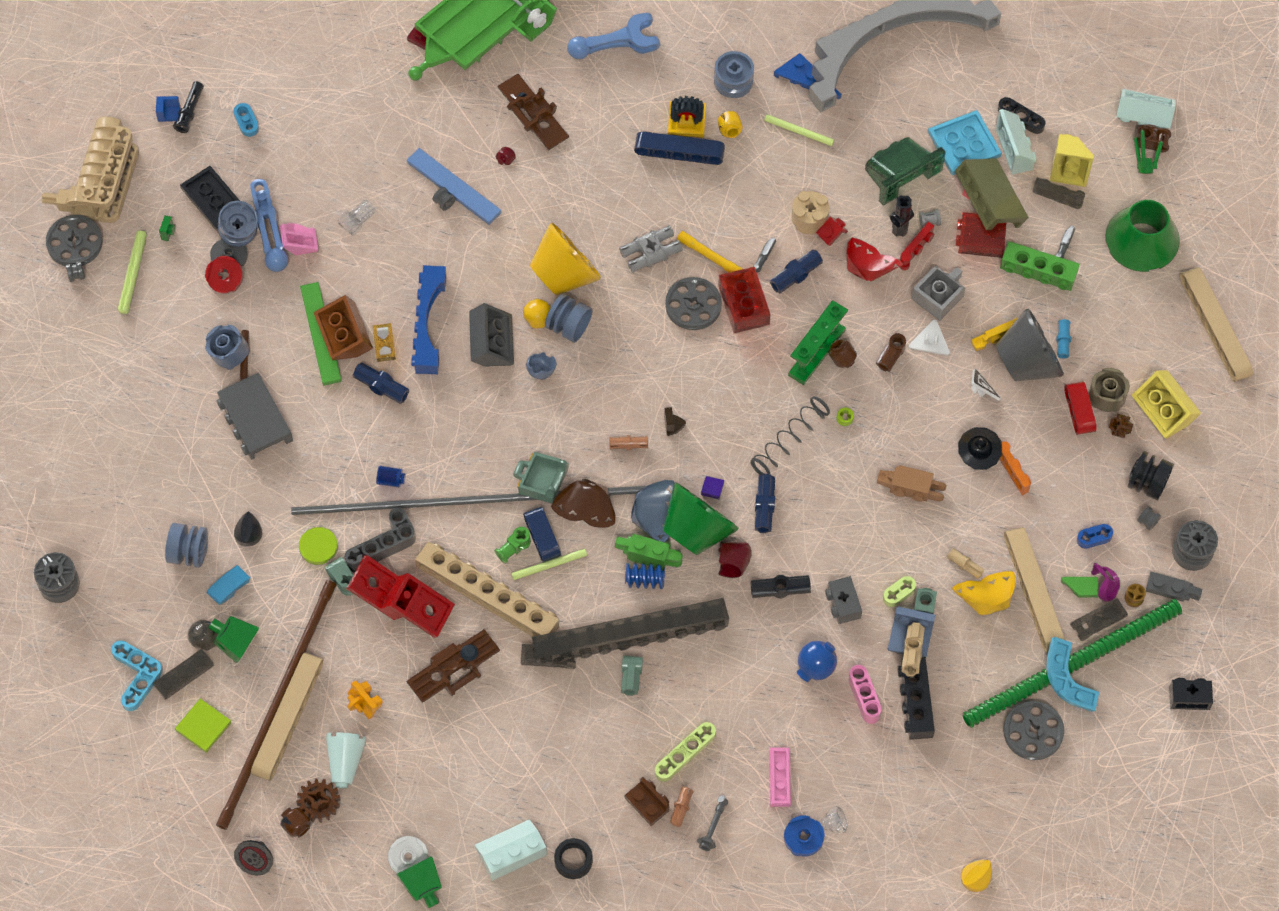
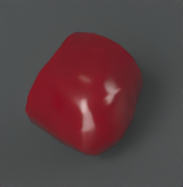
M743 541L720 542L718 551L720 553L719 563L721 566L718 575L727 578L742 576L752 557L749 543Z

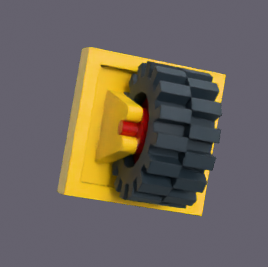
M680 96L679 99L675 98L674 101H670L668 135L704 138L706 103H703L702 100L699 101V98L694 99L693 96L690 98L688 96H685V98Z

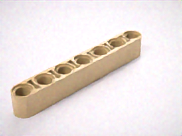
M1196 267L1180 273L1181 283L1231 379L1236 382L1252 376L1253 369L1201 268Z
M1025 528L1004 532V538L1042 647L1045 653H1048L1051 638L1057 637L1065 640Z
M303 653L253 763L252 775L268 781L273 779L320 674L324 662L322 658Z

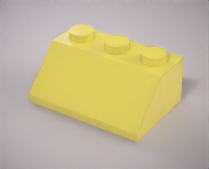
M1059 134L1052 163L1051 182L1082 187L1087 186L1094 155L1078 137L1070 134Z
M1157 370L1131 395L1165 439L1189 426L1201 414L1168 370Z

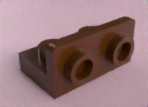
M641 777L640 783L626 793L624 798L652 826L669 812L670 802L664 794L660 795L655 790L656 786L650 779L646 780L644 777Z

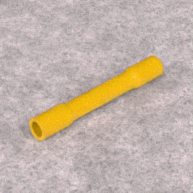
M681 231L677 237L679 242L716 263L737 279L742 275L743 268L723 258L686 232Z

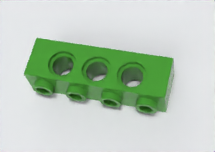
M1009 241L1000 269L1008 273L1022 275L1027 279L1038 280L1043 284L1056 286L1061 290L1071 291L1080 264Z

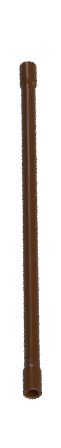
M330 580L325 581L318 602L226 806L223 808L216 823V826L223 830H227L231 822L234 810L251 775L253 763L303 653L308 648L326 605L337 586Z

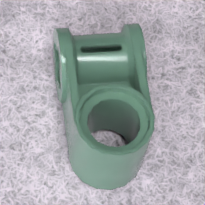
M340 557L325 566L327 574L335 582L341 593L346 596L353 595L352 592L346 589L353 577V573L350 571L345 560Z

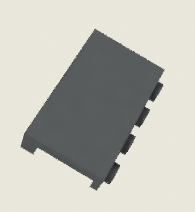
M259 373L217 392L219 398L216 400L220 410H225L226 415L224 416L228 425H233L234 430L232 431L236 440H241L243 444L241 445L242 451L245 456L249 455L251 460L255 459V453L283 440L286 444L293 442L292 433Z

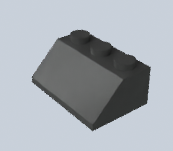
M486 303L470 310L471 361L484 367L513 365L512 314Z

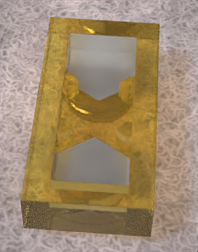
M391 323L372 325L377 362L396 360Z

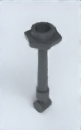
M723 795L718 798L719 804L715 809L716 812L707 836L697 839L699 848L704 851L716 848V844L711 837L724 811V806L728 805V800Z

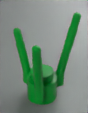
M1141 130V156L1137 137L1134 138L1137 169H1139L1140 174H1153V169H1157L1163 142H1159L1154 162H1152V158H1146L1144 130Z

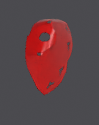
M853 237L848 241L847 270L863 280L872 282L903 265L900 260L893 256L880 254L874 246Z

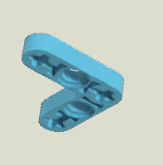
M116 641L111 647L113 657L139 672L121 697L124 709L134 711L141 705L163 673L160 662L125 641ZM123 647L125 653L129 654L128 657L123 652L118 654L116 649H122ZM134 656L142 657V661L139 664L131 662ZM146 662L148 666H150L151 668H154L156 666L157 671H152L150 673L149 668L145 666ZM140 681L147 682V687L143 690L136 687ZM133 698L134 703H129L128 705L127 699L131 700Z

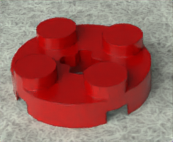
M219 256L207 265L205 270L206 281L218 293L228 294L235 292L243 281L242 266L232 257ZM227 270L229 276L222 280L220 273Z

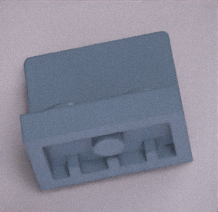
M897 606L888 651L904 654L908 625L914 622L920 623L925 627L922 657H927L936 615Z

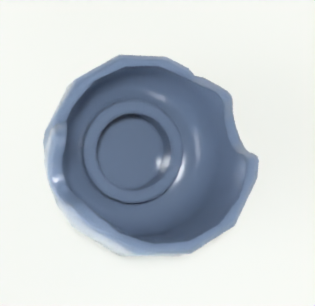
M545 352L528 357L526 369L532 377L544 380L553 374L557 363L554 356L548 357Z

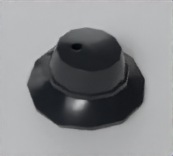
M973 427L962 434L958 442V454L963 462L974 470H987L996 465L1002 456V441L996 432L988 428Z

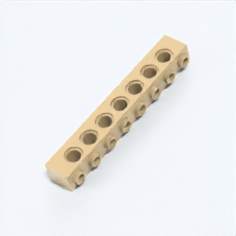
M428 541L415 559L418 569L547 645L559 628V619L553 612L544 611L536 602H529L521 593H514L504 583H497L492 580L489 574L477 571L472 564L462 562L457 555L445 552L436 543L432 544ZM438 560L444 561L442 564H435ZM453 570L460 571L458 574L451 573ZM471 579L476 580L474 584L467 583ZM491 589L492 592L486 594L484 593V590ZM508 599L509 602L501 603L500 600ZM524 609L525 612L517 613L516 610ZM536 618L542 620L540 623L533 622V620Z

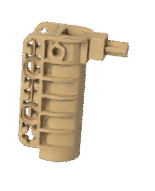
M114 117L98 118L76 186H71L70 190L59 189L58 194L44 192L42 194V203L56 205L59 211L71 212L72 215L86 216L93 221L116 222L120 218L139 155L137 146L132 143L133 135L131 130L123 127L120 119ZM125 164H130L129 168L124 170ZM122 175H123V181H124V183H121V184H120V181H121V178H122ZM116 194L120 195V199L115 201ZM111 206H113V207H114V208H113L114 214H112L111 217H109L108 214L111 213V211H112V207H111Z

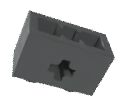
M851 576L829 581L825 594L827 600H831L833 606L831 607V613L833 618H837L838 624L861 619L862 608Z

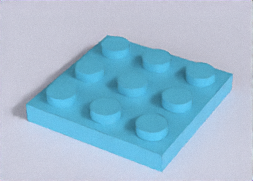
M978 110L928 128V134L951 175L956 174L955 170L965 159H996L1002 155Z

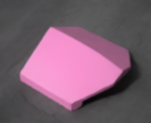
M293 223L280 225L283 248L295 256L318 251L316 230L314 228H307Z

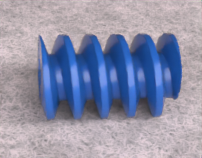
M626 563L625 584L627 582L629 588H632L633 583L636 584L637 588H640L641 583H643L644 588L647 589L649 583H651L652 589H655L656 585L659 584L660 589L663 590L665 567L661 570L658 564L654 570L652 564H650L648 570H646L645 565L642 564L640 569H638L637 564L634 563L633 568L630 569L629 563Z

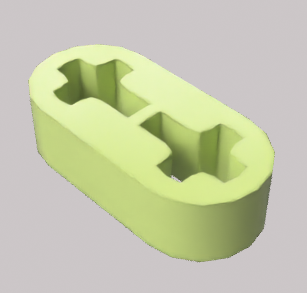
M909 576L902 577L884 591L883 602L889 607L897 606L915 592L916 581ZM904 583L906 585L911 584L910 589L907 587L903 589ZM896 593H898L895 597V600L892 598L890 600L888 599L889 594L893 596Z

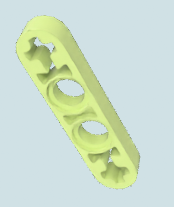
M709 722L698 726L656 765V778L665 782L678 773L713 741L716 735L715 726ZM703 729H705L706 731L710 729V736L708 734H705L702 737V743L700 737L703 735ZM695 741L698 743V747L695 750H691L687 747V743ZM681 754L684 760L681 763H676L673 760V756ZM669 761L671 766L667 770L668 774L666 775L665 773H663L661 775L660 769L662 768L663 770H665L669 766V763L667 762Z

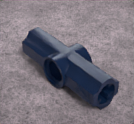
M812 249L800 259L790 261L782 272L770 280L773 290L781 294L794 283L799 284L804 281L812 270L823 263L821 255L817 250Z
M362 362L354 370L353 378L369 386L370 390L379 396L385 395L399 404L404 403L407 399L409 389L394 381L388 373L384 371L378 372Z
M771 474L759 475L758 494H756L755 531L759 533H768L772 530L776 480Z

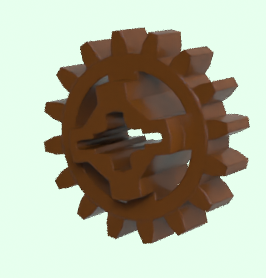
M316 778L313 784L307 781L308 787L301 786L303 793H297L299 800L296 803L305 815L311 817V822L318 818L319 822L322 823V818L325 817L327 820H330V814L336 815L334 808H340L338 801L341 798L340 795H337L339 793L338 789H333L332 782L327 785L326 779L319 783ZM326 791L330 793L332 799H330L329 796H326ZM305 802H307L308 805H311V810L307 808Z

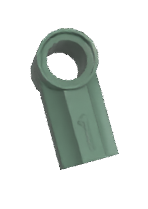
M623 655L621 693L628 696L638 695L643 657Z

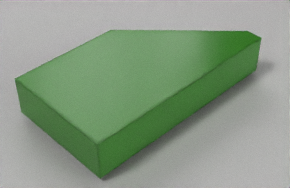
M1061 577V583L1068 586L1078 598H1098V577Z

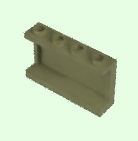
M965 159L955 170L986 230H992L997 223H1013L1015 228H1019L1029 218L997 159Z

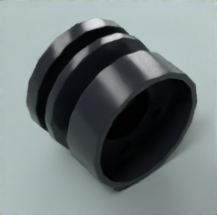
M1143 451L1131 470L1128 488L1133 489L1137 482L1139 485L1136 492H1140L1144 486H1147L1146 496L1158 501L1173 470L1174 463L1162 459L1158 466L1154 465L1155 455H1152L1149 462H1147L1148 452Z

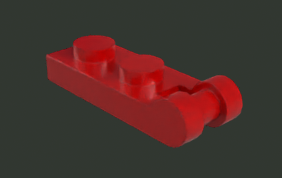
M930 222L923 227L901 253L900 261L903 263L899 267L901 270H908L910 268V261L914 256H919L925 243H930L935 235L933 233L934 225Z

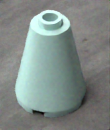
M336 732V736H331V733H327L326 742L331 781L333 784H336V788H347L348 785H352L366 743V736L359 739L358 734Z

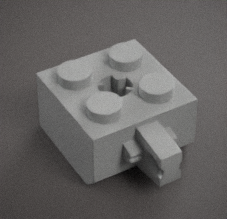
M937 266L933 267L913 288L911 299L941 321L964 297L965 287L958 281L962 277L963 271L956 267L948 274Z

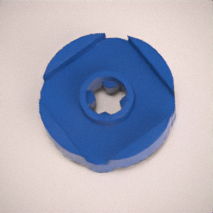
M806 815L791 819L784 831V842L794 856H811L822 848L825 833L820 822ZM801 832L810 835L809 837H807V840L799 838L801 836Z

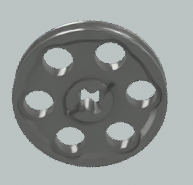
M69 215L60 218L52 224L46 235V247L49 255L62 266H66L68 263L73 265L78 261H81L82 266L90 263L100 253L103 243L98 225L92 219L82 215ZM80 223L87 224V227L84 229L77 228ZM67 225L69 228L67 231L61 232L59 227ZM73 233H74V236H75V238H76L75 249H74V245H73V243H72V241H73V239H74V238H73ZM91 235L98 237L94 242L88 241V238ZM59 240L61 243L59 246L53 247L51 242ZM83 250L90 252L86 257H81L80 253ZM64 253L71 254V257L69 259L65 260L61 258L62 254Z
M698 277L681 279L671 286L666 295L665 307L668 317L677 326L687 330H700L707 328L717 320L721 312L722 299L718 289L711 282ZM702 285L706 287V291L698 292L696 288ZM686 287L688 291L681 294L678 292V288ZM709 299H715L717 301V304L711 306L707 303V301ZM675 301L680 306L675 309L670 306V303ZM694 301L697 302V304H694V306L690 305V303H693ZM701 314H708L710 318L704 321L699 316ZM688 315L691 317V320L684 322L681 320V317Z
M1038 701L1021 703L1015 706L1006 717L1004 724L1005 741L1016 755L1024 759L1042 760L1048 758L1059 749L1064 737L1063 721L1058 712L1045 703ZM1039 708L1042 714L1035 717L1031 714V709ZM1019 714L1023 717V722L1016 723L1012 717ZM1055 720L1058 726L1053 729L1049 728L1047 721ZM1031 726L1034 729H1038L1037 736L1036 734H1034V732H1029L1031 730ZM1018 733L1021 736V740L1014 742L1011 740L1010 735ZM1045 739H1054L1056 743L1055 746H1046L1044 742ZM1034 745L1037 748V752L1034 754L1028 753L1026 747Z

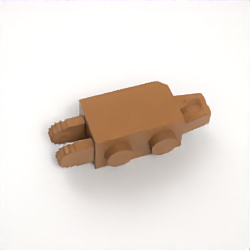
M902 465L897 466L895 471L880 470L877 479L878 484L890 488V493H893L895 496L910 497L918 502H927L928 499L943 501L944 495L931 491L930 488L944 491L947 487L946 484L933 480L934 473Z

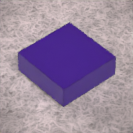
M706 476L701 495L720 500L724 480Z

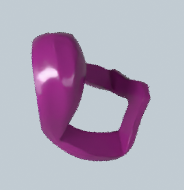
M1094 563L1091 574L1101 573L1105 578L1099 588L1098 597L1104 602L1112 601L1118 594L1120 579L1112 569L1101 567L1099 564ZM1105 571H1108L1111 574L1113 580L1109 578Z

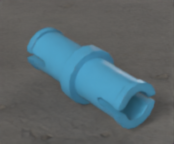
M1062 319L1058 321L1059 330L1056 337L1058 342L1057 357L1066 359L1070 356L1071 322L1067 319Z

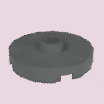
M220 239L211 248V261L219 256H229L234 258L241 266H244L248 258L246 246H230Z

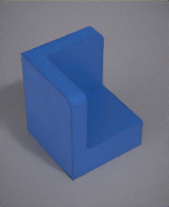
M156 96V116L158 122L177 121L178 112L181 108L179 97Z

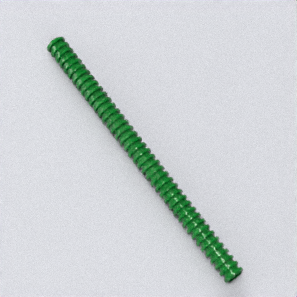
M1172 599L1170 602H1166L1165 605H1161L1160 608L1157 607L1155 610H1151L1150 613H1146L1145 616H1140V619H1135V622L1131 621L1124 627H1120L1119 630H1114V633H1109V636L1105 635L1104 639L1100 638L1098 641H1094L1093 644H1089L1088 647H1083V650L1079 649L1078 653L1074 652L1073 655H1070L1068 661L1069 673L1073 674L1074 670L1078 671L1079 668H1084V665L1087 666L1090 662L1093 663L1095 659L1098 660L1100 657H1104L1105 654H1109L1110 651H1115V648L1119 649L1126 643H1130L1131 640H1135L1136 637H1141V634H1146V631L1150 632L1157 626H1161L1162 623L1165 624L1167 620L1170 621L1172 618H1176L1177 615H1181L1182 607L1180 603ZM1042 669L1036 675H1031V678H1026V681L1022 680L1020 683H1016L1015 686H1011L1010 689H1005V692H1000V695L996 694L994 698H989V701L985 700L984 704L979 703V706H974L973 709H968V712H963V719L967 726L973 728L974 724L978 725L980 722H984L985 719H990V716H995V713L999 714L1001 710H1006V707L1010 708L1011 704L1015 705L1016 702H1021L1027 696H1032V693L1036 694L1037 690L1041 691L1043 688H1047L1048 685H1051L1047 670Z

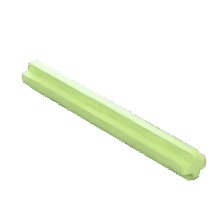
M139 230L136 232L118 306V311L121 314L129 312L147 237L145 231Z

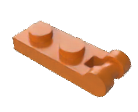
M1003 441L1002 456L999 460L1021 495L1029 493L1031 480L1027 474L1023 473L1019 460L1015 459L1011 454L1010 444Z

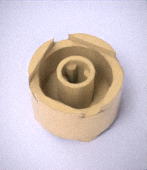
M802 191L794 199L791 221L799 232L815 234L828 220L829 203L825 195L813 191Z

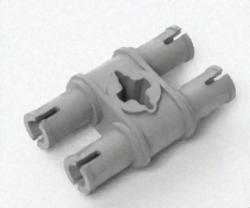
M670 225L656 232L651 230L650 233L639 238L635 237L633 242L619 247L623 258L636 252L641 253V257L628 261V267L632 273L646 266L651 268L652 265L663 260L667 261L669 256L683 251L679 240L666 246L661 245V241L674 236Z

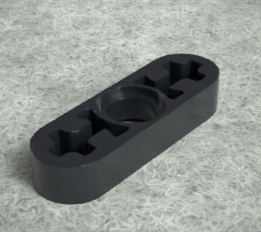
M1009 97L1000 99L998 112L1004 109L1009 112L1014 111V114L1025 113L1027 117L1020 119V121L1024 122L1025 129L1034 134H1040L1044 131L1046 121L1042 116Z

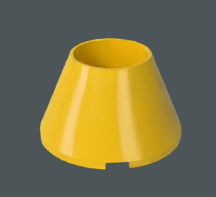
M553 222L550 223L530 262L531 269L555 295H560L599 281L601 275L592 263L576 248L569 237Z

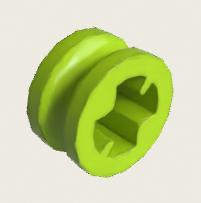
M841 408L837 413L836 420L840 425L848 426L853 422L854 413L849 408ZM843 414H848L847 416L849 418H847V420H843L842 416Z

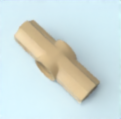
M913 622L907 628L902 672L906 676L914 677V675L919 674L925 627L920 623Z

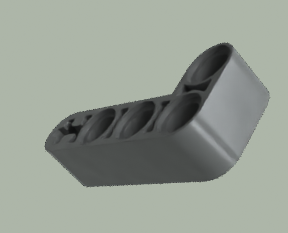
M394 508L390 511L389 522L391 530L346 551L344 557L350 571L356 572L363 559L362 554L363 557L368 555L379 562L415 543L414 527L403 509ZM395 518H402L401 521H394ZM405 533L411 534L409 537L402 536ZM386 542H393L392 545H385ZM369 550H375V551H376V552L373 553V554L367 553Z

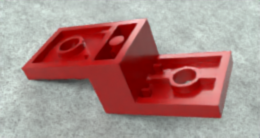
M368 555L363 557L346 588L392 620L403 617L434 638L439 636L455 606L453 602L411 574L406 573L398 576ZM370 577L376 580L375 588L369 585ZM427 605L433 609L431 616L427 615L425 611Z

